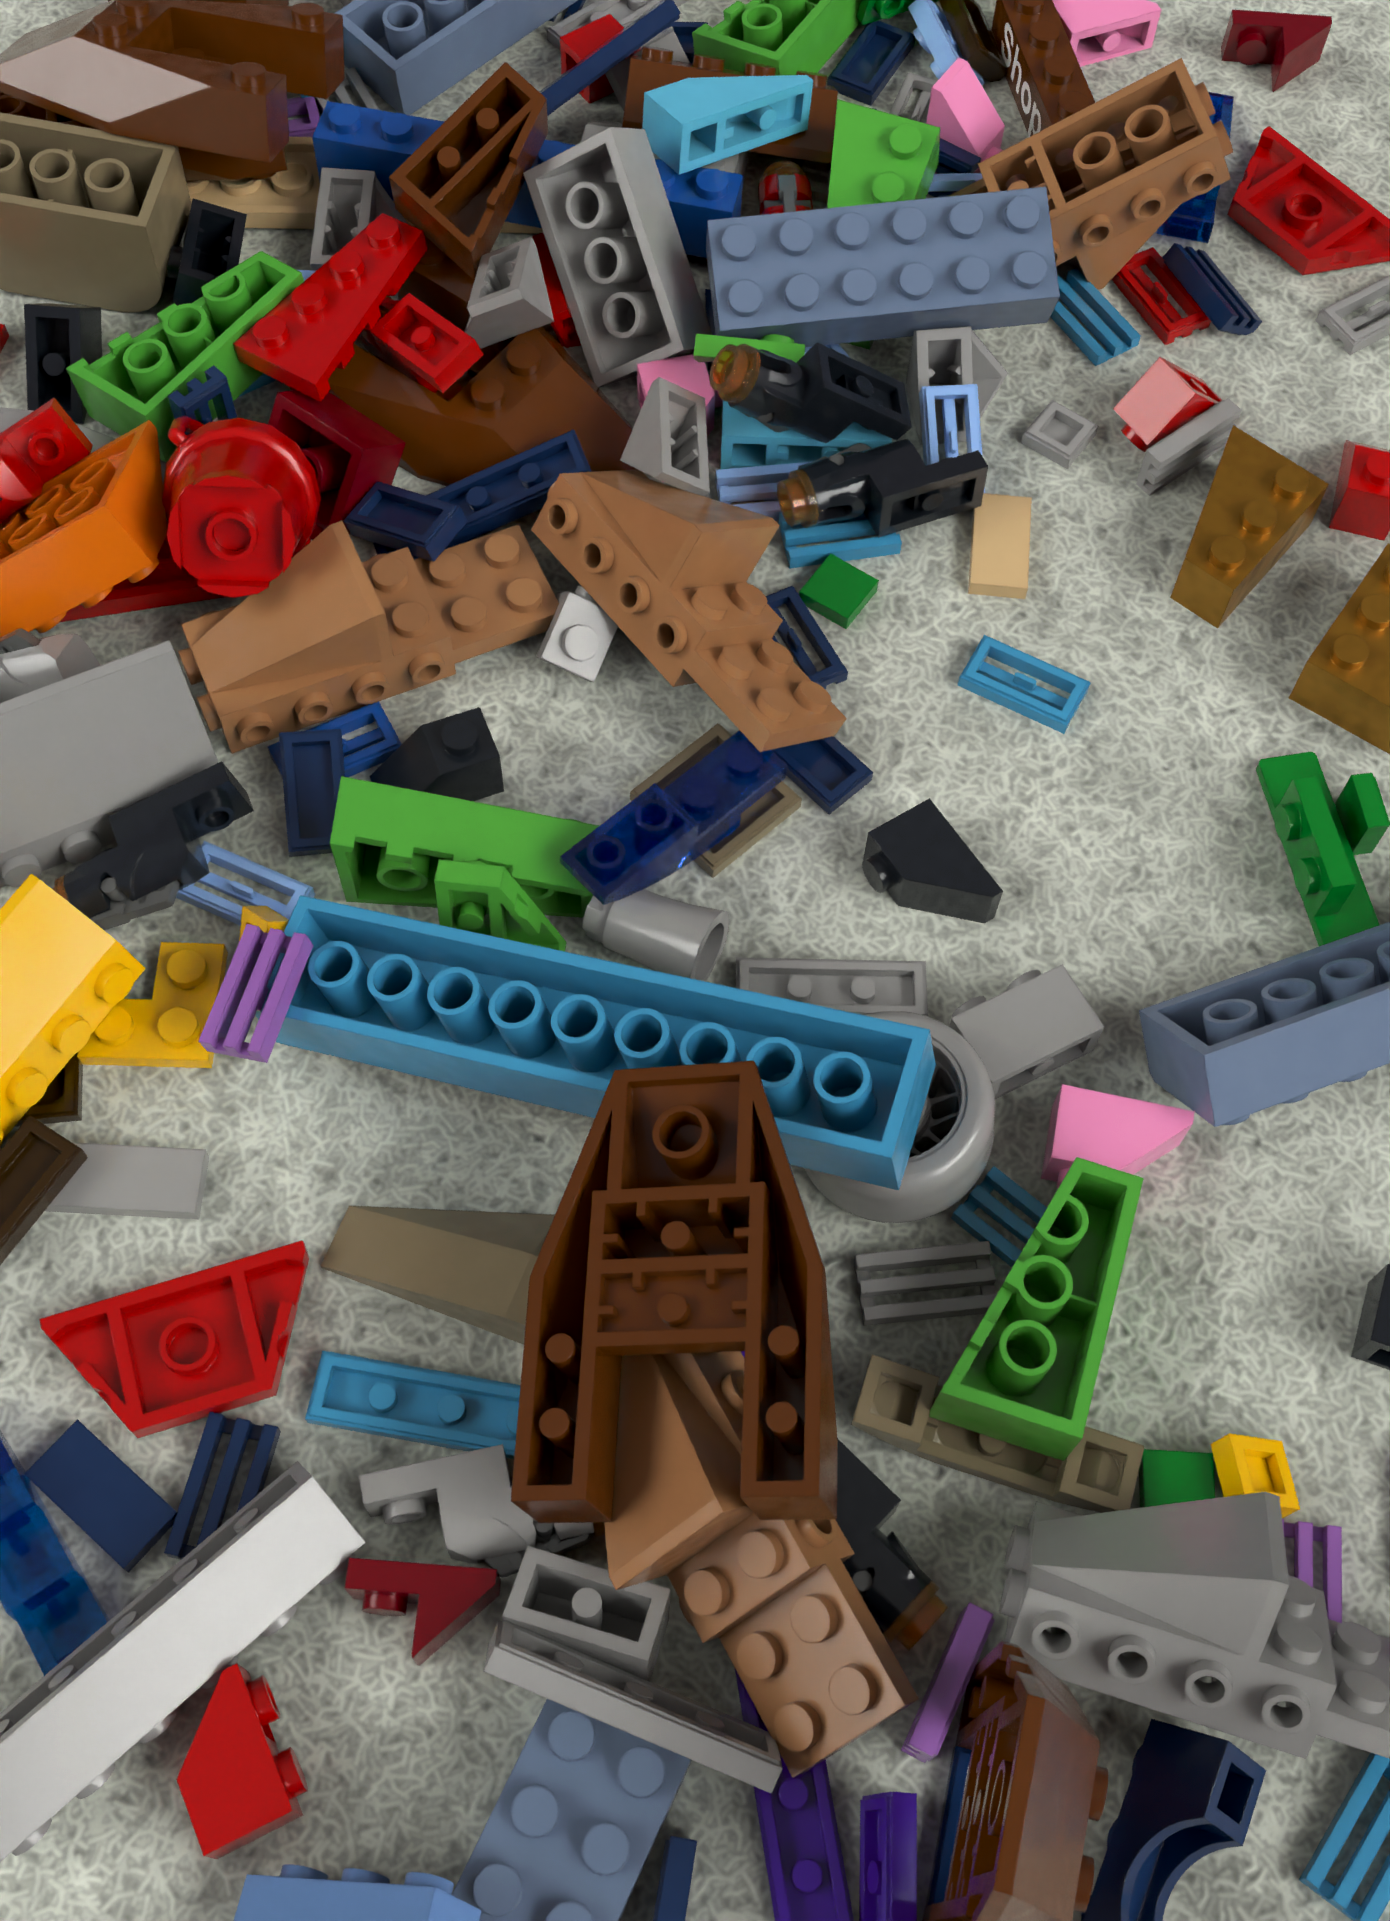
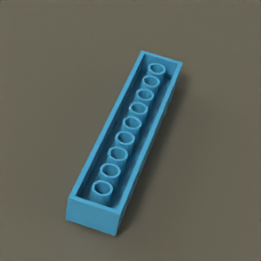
M300 895L284 933L288 937H292L294 932L306 934L314 946L276 1039L277 1043L591 1118L596 1117L614 1070L754 1061L790 1165L894 1190L900 1189L936 1066L930 1029ZM284 953L279 954L268 981L267 987L269 991L262 1009L256 1011L255 1016L258 1020L285 956Z

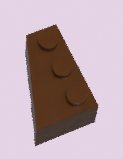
M505 62L389 176L395 209L416 228L422 230L432 243L474 281L482 255L490 253L524 184L525 177L523 173L531 169L548 134L547 99Z

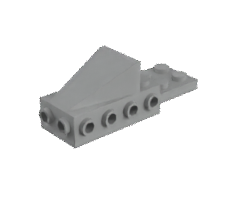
M1258 1492L1080 1515L1036 1501L1027 1528L1018 1525L1014 1526L1004 1560V1569L1009 1570L1005 1581L999 1607V1613L1008 1616L1005 1642L1020 1646L1058 1679L1304 1759L1307 1758L1316 1735L1390 1759V1638L1374 1634L1368 1628L1357 1623H1339L1329 1620L1324 1591L1312 1588L1304 1581L1288 1575L1279 1496L1267 1492ZM1051 1627L1052 1633L1048 1632L1045 1629ZM1210 1676L1212 1677V1683L1202 1682L1198 1678ZM1285 1701L1286 1707L1277 1706L1278 1702Z

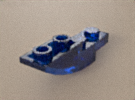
M739 730L663 790L654 783L561 855L560 863L603 905L626 898L673 874L740 827L741 813L786 778L787 764L771 750L759 752Z

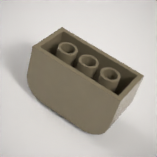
M0 112V289L17 294L101 307L102 309L118 312H142L156 305L167 281V267L172 245H180L191 208V199L178 146L110 134L98 129Z

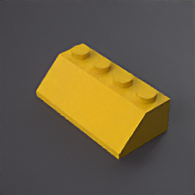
M33 874L27 877L0 909V1146L29 1108L43 1097L49 1084L74 1054L83 1049L91 1034L113 1007L128 995L134 982L146 969L116 939Z

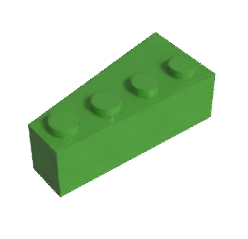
M752 0L746 5L736 1L723 11L724 20L713 28L705 23L692 32L694 54L725 59L724 69L744 72L745 64L748 62L776 67L775 76L796 75L797 71L818 73L861 23L857 18L861 0Z
M837 99L827 208L926 199L939 163L940 127ZM874 340L851 342L848 344L870 350Z
M260 251L202 286L203 296L192 303L178 306L173 303L157 313L158 324L134 338L128 332H125L107 343L111 351L110 353L90 365L84 358L70 365L66 370L88 415L121 436L150 419L158 432L160 460L167 463L177 448L168 438V431L174 420L168 396L176 390L183 396L189 394L186 383L194 378L198 379L202 384L207 381L205 371L214 365L227 377L233 401L237 399L263 373L240 362L233 343L304 282L302 273ZM211 399L208 401V405L210 408L212 419L214 420L217 417V414L215 411L213 400Z
M341 776L330 846L346 902L437 908L434 879L439 859L459 862L476 860L487 865L504 866L544 915L584 918L586 907L598 886L601 857L599 825Z
M1076 1157L930 1409L929 1417L1061 1461L1068 1457L1083 1438L1144 1178Z

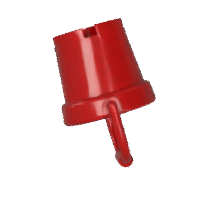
M188 416L174 419L168 431V438L177 448L166 463L162 489V502L168 522L167 539L172 558L180 569L184 566L190 575L197 578V585L209 593L231 598L258 594L267 589L270 581L279 577L282 571L284 573L290 565L292 558L311 542L310 536L316 526L321 500L315 469L295 441L269 424L240 417L212 421L205 425Z

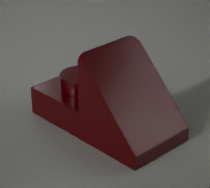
M1232 9L1221 45L1222 61L1240 62L1244 65H1254L1257 63L1271 64L1272 91L1274 92L1320 60L1332 25V16Z
M349 1558L345 1581V1590L353 1599L363 1600L362 1611L365 1613L382 1616H405L408 1603L418 1604L412 1645V1659L418 1666L425 1662L500 1596L501 1579L497 1569Z

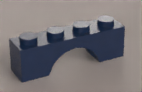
M1151 1719L1143 1744L1134 1756L1132 1777L1118 1818L1109 1830L1107 1851L1087 1909L1081 1914V1921H1163L1169 1896L1180 1877L1191 1865L1217 1850L1243 1846L1266 1770L1228 1740Z

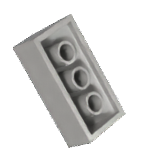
M609 127L523 173L596 386L600 388L637 376V364L694 354L696 333L712 335L645 129Z

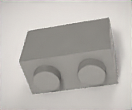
M1063 964L1043 974L1039 970L1026 972L1016 978L1007 987L1006 992L989 1000H986L984 996L970 999L953 1012L949 1027L963 1036L981 1057L989 1073L995 1099L1092 1052L1104 1029V1025Z
M527 1546L502 1619L650 1681L669 1622L671 1589L646 1581L615 1590L607 1569Z

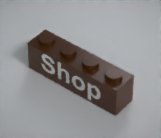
M996 0L991 32L1006 64L1007 74L1005 77L1029 137L1094 104L1095 100L1053 1Z

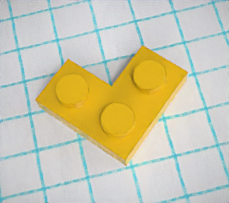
M161 942L152 999H122L94 1030L83 1049L78 1052L77 1057L82 1064L212 1068L214 1053L206 1051L198 1040L225 977L228 955L225 944Z

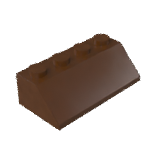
M643 46L642 55L631 54L622 128L642 129L644 92L686 78L775 76L776 67L746 62L744 72L724 69L725 59L694 54L692 64L673 61L674 51ZM797 71L796 75H808L813 79L808 130L748 151L831 164L838 91L834 86L826 85L827 75Z

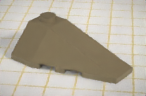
M349 1206L323 1259L321 1268L524 1345L529 1279L555 1214Z

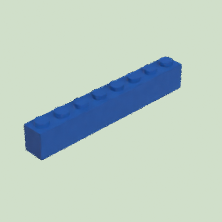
M327 101L312 136L319 183L322 167L375 171L377 179L391 200L394 201L389 176L444 121ZM544 140L531 168L575 145L554 140ZM655 159L685 253L687 255L707 258V220L741 217L743 175L702 167L679 175L663 160ZM525 180L505 222L542 228Z

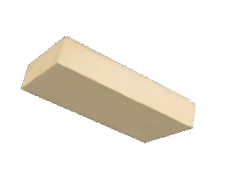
M983 493L981 506L973 508L968 594L1017 599L1026 598L1029 575L1031 497Z

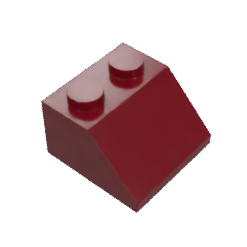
M297 390L277 392L268 422L269 425L295 441L315 469L321 500L316 526L310 536L312 540L329 525L339 521L344 523L349 513L376 482L379 481L392 485L406 442L330 392L327 393L322 402ZM306 444L311 446V448L302 449ZM345 525V527H346V529H347V531H348V534L350 535L351 533H350V531L348 530L347 526Z

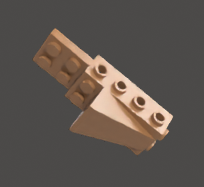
M1180 58L978 163L983 178L949 196L1046 187L1056 267L1076 256L1087 282H1091L1098 290L1103 289L1180 204L1198 195L1205 194L1214 187L1231 179L1224 157L1233 153V148L1222 121L1220 120L1212 124L1209 116L1215 114V109L1204 82L1194 85L1183 59Z
M638 469L559 474L557 480L548 491L547 500L531 531L672 687L697 683L759 752L833 737L847 719L831 702L829 693L822 686L811 681L793 662V656L790 651L772 639L783 620L767 604V598L763 592L746 582L780 526L773 518L650 480Z
M339 521L329 525L292 558L285 572L283 573L282 571L279 577L270 581L267 589L258 594L249 595L238 605L220 611H210L197 619L182 623L181 626L189 647L179 650L178 653L190 684L194 685L202 682L207 694L197 697L210 732L221 728L232 754L277 738L279 733L294 732L368 704H373L455 675L456 663L546 632L559 603L519 524L447 548L434 562L422 558L414 560L408 547L391 553L378 554L367 561L361 562L343 521Z
M741 1351L622 1355L612 1522H604L609 1578L615 1590H619L666 1575L668 1576L679 1597V1605L684 1617L695 1627L702 1643L717 1638L720 1639L770 1736L776 1740L779 1753L791 1776L794 1778L809 1771L919 1700L843 1564L845 1560L855 1553L835 1519L760 1520L740 1498L744 1357Z

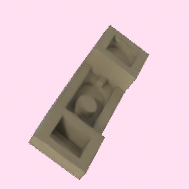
M873 1354L871 1355L851 1425L886 1443L931 1462L1054 1502L1100 1513L1131 1508L1144 1445L1085 1426L1082 1440L1068 1457L1061 1461L929 1417L930 1409L943 1386L938 1385L940 1377Z

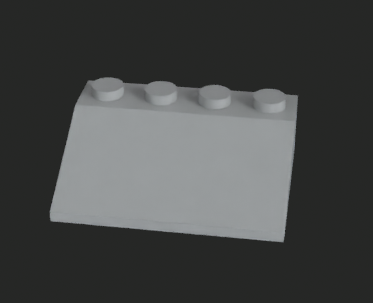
M170 640L0 703V888L6 885L20 887L30 874L39 878L42 871L67 861L70 863H83L92 859L101 852L103 847L116 843L108 816L219 763Z

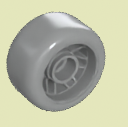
M882 1011L865 1014V1016L930 1029L936 1066L900 1189L894 1190L804 1169L816 1188L828 1200L857 1217L882 1223H906L922 1220L939 1214L960 1201L975 1186L988 1163L993 1146L995 1124V1098L991 1079L984 1062L972 1045L963 1036L940 1021L928 1016L905 1011Z

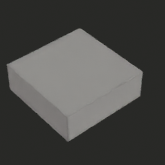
M1051 400L1023 433L1021 444L1068 469L1096 436L1099 425Z

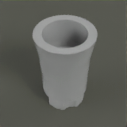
M605 879L597 886L591 901L586 907L582 929L586 930L587 937L602 942L606 949L628 957L654 971L706 982L722 954L729 929V914L727 911L692 905L661 896L633 884L624 886L613 880Z

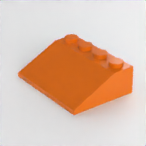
M150 419L92 452L46 482L39 497L12 513L0 524V637L21 628L28 632L36 629L39 633H44L56 626L65 617L68 610L79 604L84 608H90L102 601L111 592L114 585L125 579H128L131 583H136L148 576L158 566L160 560L157 558V555L167 536L166 511L162 502L163 482L158 432Z

